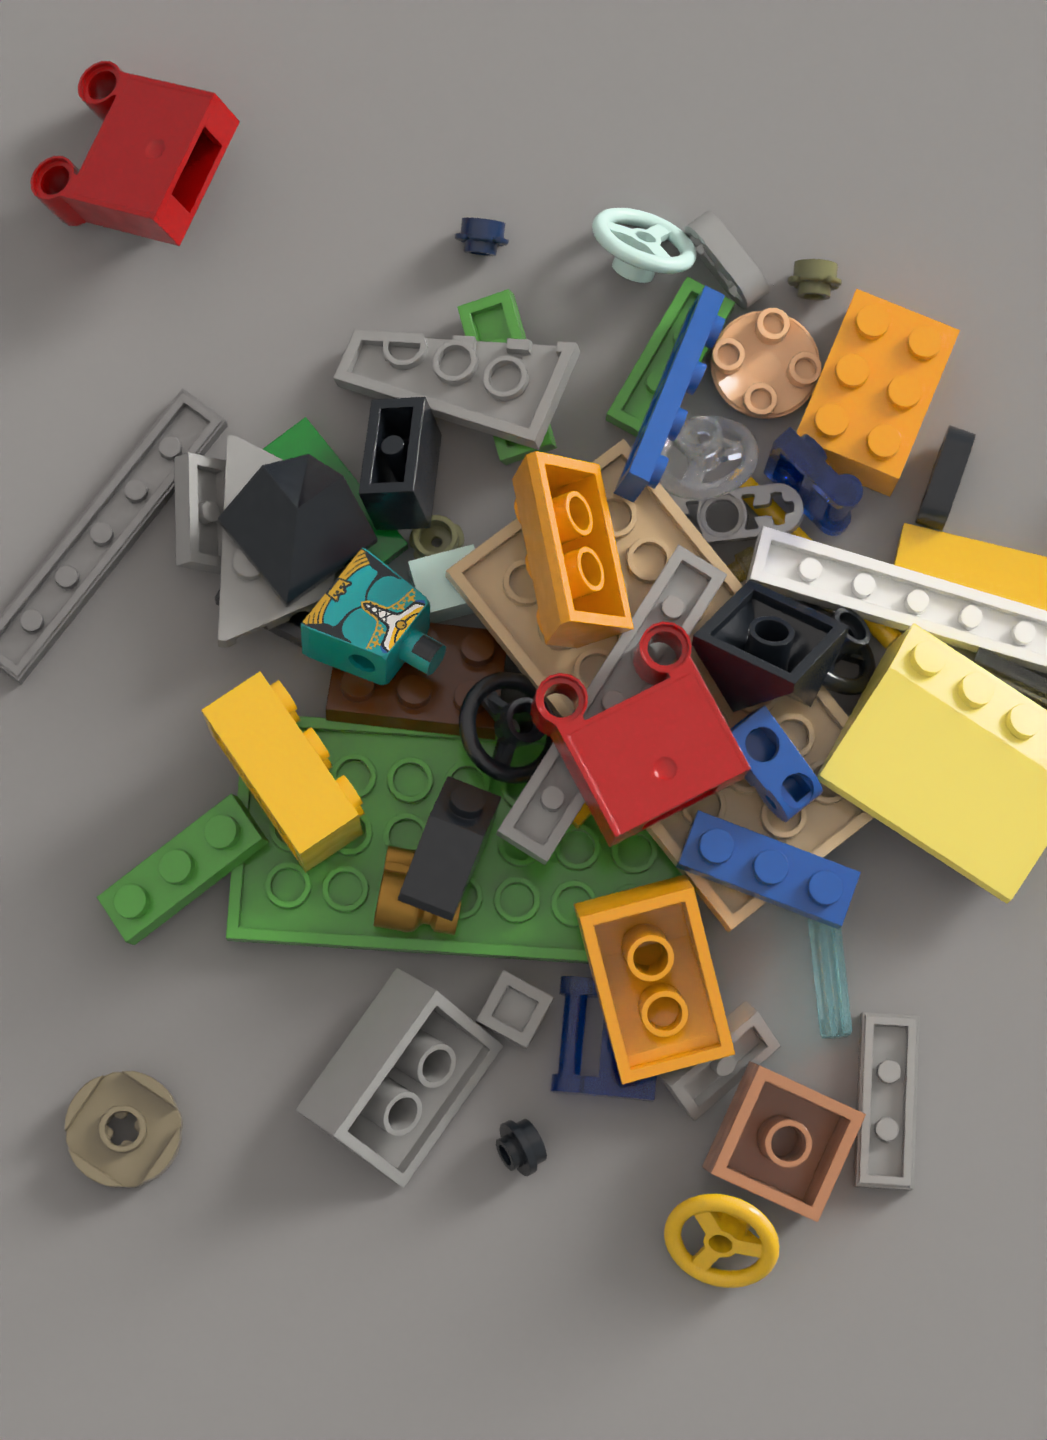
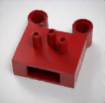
M111 61L97 62L86 69L80 77L78 95L103 121V124L80 170L64 156L47 158L34 170L30 181L31 190L54 215L68 226H79L87 222L180 246L240 121L214 92L126 73Z
M662 621L651 625L643 633L634 651L633 664L636 673L642 680L654 686L586 720L583 718L588 704L586 688L579 679L570 674L557 673L548 676L540 683L532 701L531 716L533 723L541 732L550 736L609 847L743 780L751 769L690 657L692 644L689 635L682 627L673 622ZM657 642L669 645L675 651L676 662L667 666L659 665L649 656L648 646ZM554 693L563 694L572 701L574 713L567 717H556L545 708L544 698Z

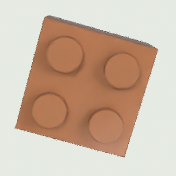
M749 1061L702 1167L719 1178L818 1222L866 1114Z

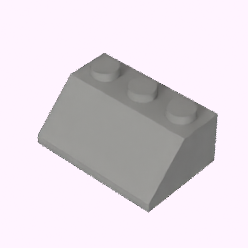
M396 968L298 1105L296 1111L404 1188L503 1048V1045L437 990Z

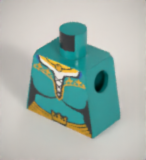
M363 547L301 623L302 654L379 685L388 684L405 662L427 675L433 674L443 660L446 646L427 635L430 628V602L427 597Z

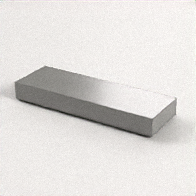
M867 1012L860 1014L856 1110L865 1113L866 1116L855 1138L854 1187L914 1190L920 1016Z

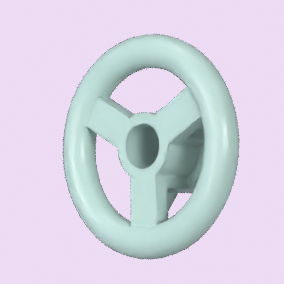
M610 208L598 213L593 220L592 231L594 237L606 251L615 256L612 262L613 269L619 275L631 281L648 283L653 280L655 273L674 274L684 272L691 268L696 261L697 252L692 240L681 229L656 215L631 208ZM619 224L632 225L640 228L631 229ZM668 240L678 249L680 255L670 257L660 246L661 242Z

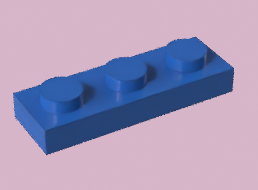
M699 810L695 813L676 868L836 929L843 925L861 874L857 870Z

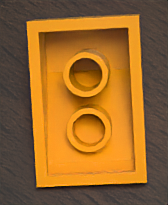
M686 875L574 904L587 959L622 1084L735 1055L694 887Z

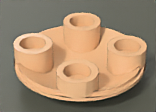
M767 308L763 311L746 313L730 322L721 331L714 344L710 360L714 385L725 402L744 415L760 419L779 418L800 408L812 395L822 371L819 352L810 333L798 321L789 317L783 310L778 308Z

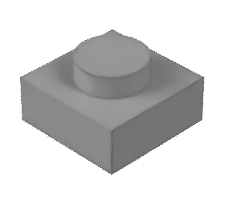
M503 970L477 1017L476 1023L527 1050L554 997Z

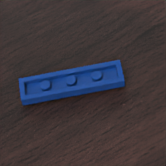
M706 285L688 310L614 490V494L633 503L646 486L655 489L662 478L669 461L668 457L661 455L667 439L672 442L675 441L688 414L687 410L680 408L685 393L690 395L695 393L707 367L706 364L699 361L704 347L713 348L724 326L725 319L717 314L725 295Z

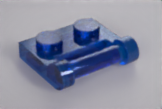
M789 427L773 442L763 473L773 483L786 484L795 489L801 497L804 514L822 532L831 536L840 535L846 531L851 522V510L857 507L863 495L862 483L853 475H838L825 462L827 459L825 451L812 437L807 434H803L800 437Z
M561 976L559 994L565 996L559 1065L558 1074H552L550 1092L654 1102L657 1075L626 1084L621 1083L604 1017L598 1077L581 1076L587 999L598 998L593 978Z

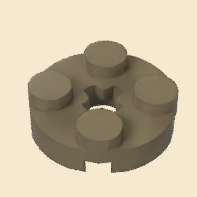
M136 1071L112 1072L90 1080L76 1093L65 1116L66 1142L74 1164L88 1178L112 1188H137L158 1178L172 1164L182 1142L183 1118L174 1097L157 1080ZM129 1113L133 1114L137 1118L134 1125L135 1130L139 1132L137 1139L134 1142L125 1139L120 1146L115 1145L111 1141L115 1132L108 1126L110 1121L114 1117L124 1120Z

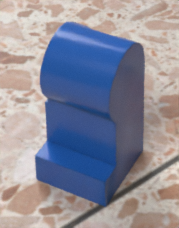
M765 705L753 710L730 728L751 767L744 778L751 787L754 786L760 798L779 819L784 822L789 821L822 794L823 789L817 776Z

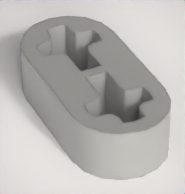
M705 212L684 228L685 234L694 243L699 258L737 305L747 309L769 293L767 281L758 266L725 224L713 212Z

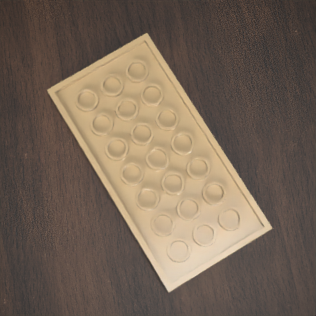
M622 439L591 463L600 465L631 618L678 545L727 574L724 582L689 637L692 644L693 635L743 586L660 483H658L655 489L646 486L634 503L614 494L632 449L625 439ZM516 518L447 569L445 577L536 689L548 676L564 673L579 679L587 690L622 633L580 648L545 644L544 635L537 623L538 605L533 580L528 574L525 564L527 551L522 526ZM692 646L690 657L728 727H733L750 712L765 705L817 776L849 718L826 688L821 686L811 707L785 695L732 712ZM554 693L544 698L556 717L570 716L574 710L572 701L563 694ZM743 778V780L652 825L646 830L675 866L677 865L695 813L698 810L824 858L874 819V817L820 783L823 789L822 794L789 821L784 822L771 812L760 798L754 786L751 787L747 780ZM677 868L682 875L687 876L695 892L728 933L767 903Z

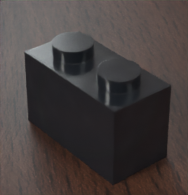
M426 397L371 400L358 494L376 531L431 527L442 434Z

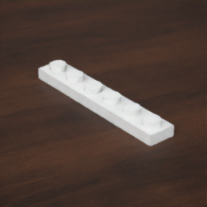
M763 526L758 533L746 583L752 580L784 596L834 611L839 608H848L857 613L862 619L906 631L915 623L945 644L1047 674L1046 610Z

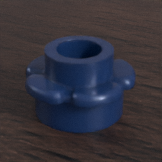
M462 218L461 232L455 234L456 240L465 243L464 252L469 254L496 256L497 246H506L509 243V240L504 238L506 223L496 220Z

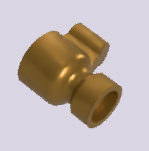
M388 845L373 926L402 932H413L420 925L428 924L434 932L455 935L461 902L453 920L450 921L398 901L400 890L416 850Z

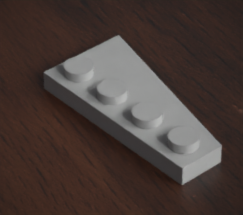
M355 329L333 379L340 388L375 399L426 397L435 418L539 450L581 351L577 342L557 341V346L532 344L531 340L507 338V343L477 341L475 336L453 335V339L450 340L425 338L423 333Z

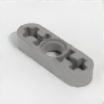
M782 483L671 496L687 517H691L688 505L699 504L697 522L703 533L702 536L709 545L757 540L758 533L763 526L791 534L800 526L804 517V506L800 495L795 489ZM776 495H782L785 504H794V512L785 514L784 524L775 525L772 516H757L754 518L758 528L746 530L749 515L743 502L744 498L755 497L753 501L754 509L771 506L772 497ZM727 501L738 509V522L728 532H716L708 526V510L717 502Z

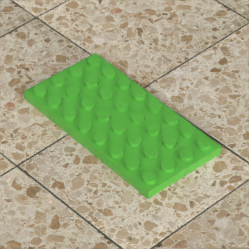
M299 716L301 721L296 724L302 733L311 727L330 754L328 759L333 766L329 769V772L336 780L340 776L345 775L363 802L361 807L365 813L360 817L363 834L305 873L239 776L237 797L243 802L269 843L231 871L226 939L227 941L589 964L574 908L575 903L681 876L682 874L646 829L609 847L592 814L578 829L573 824L570 825L550 859L544 865L496 835L497 830L527 783H504L484 774L467 755L460 736L328 721L322 717ZM546 734L540 740L530 745L515 749L510 766L520 767L533 762L544 748ZM497 736L495 740L479 738L485 751L492 757L498 740ZM450 776L501 796L502 798L489 839L462 898L455 935L434 932L428 924L420 925L413 932H402L373 926L388 845L411 850L417 849L429 815L447 777Z

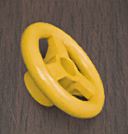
M702 1194L688 1198L671 1211L665 1223L664 1240L672 1259L688 1275L712 1286L739 1288L754 1284L765 1278L772 1271L779 1257V1239L769 1219L750 1203L733 1196ZM692 1216H695L705 1232L704 1245L694 1256L686 1249L681 1236L684 1223ZM750 1226L756 1231L759 1238L749 1231ZM735 1253L759 1258L751 1266L739 1270H722L711 1267L719 1257H730Z

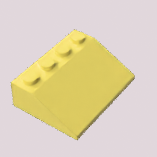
M913 623L886 649L817 774V778L820 783L1007 904L1013 899L1047 847V710Z

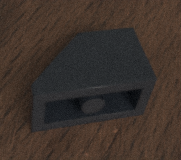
M450 776L447 777L425 825L400 890L398 901L444 919L453 920L489 839L502 798L501 796Z

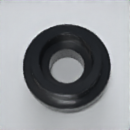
M527 1119L517 1123L508 1120L500 1125L501 1138L496 1140V1148L504 1165L510 1171L517 1169L524 1176L535 1173L537 1165L547 1159V1153L542 1138L534 1125Z

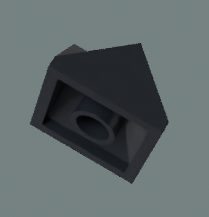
M310 454L262 465L218 517L219 524L286 607L350 563L362 547L368 550L378 541L344 476Z
M749 580L693 635L692 646L732 712L785 695L811 707L848 634L849 626Z

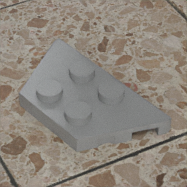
M227 435L224 510L262 465L282 461V459L237 436ZM223 529L218 647H230L237 644L236 639L265 626L269 630L289 621L298 612H310L334 583L335 573L293 604L286 607Z

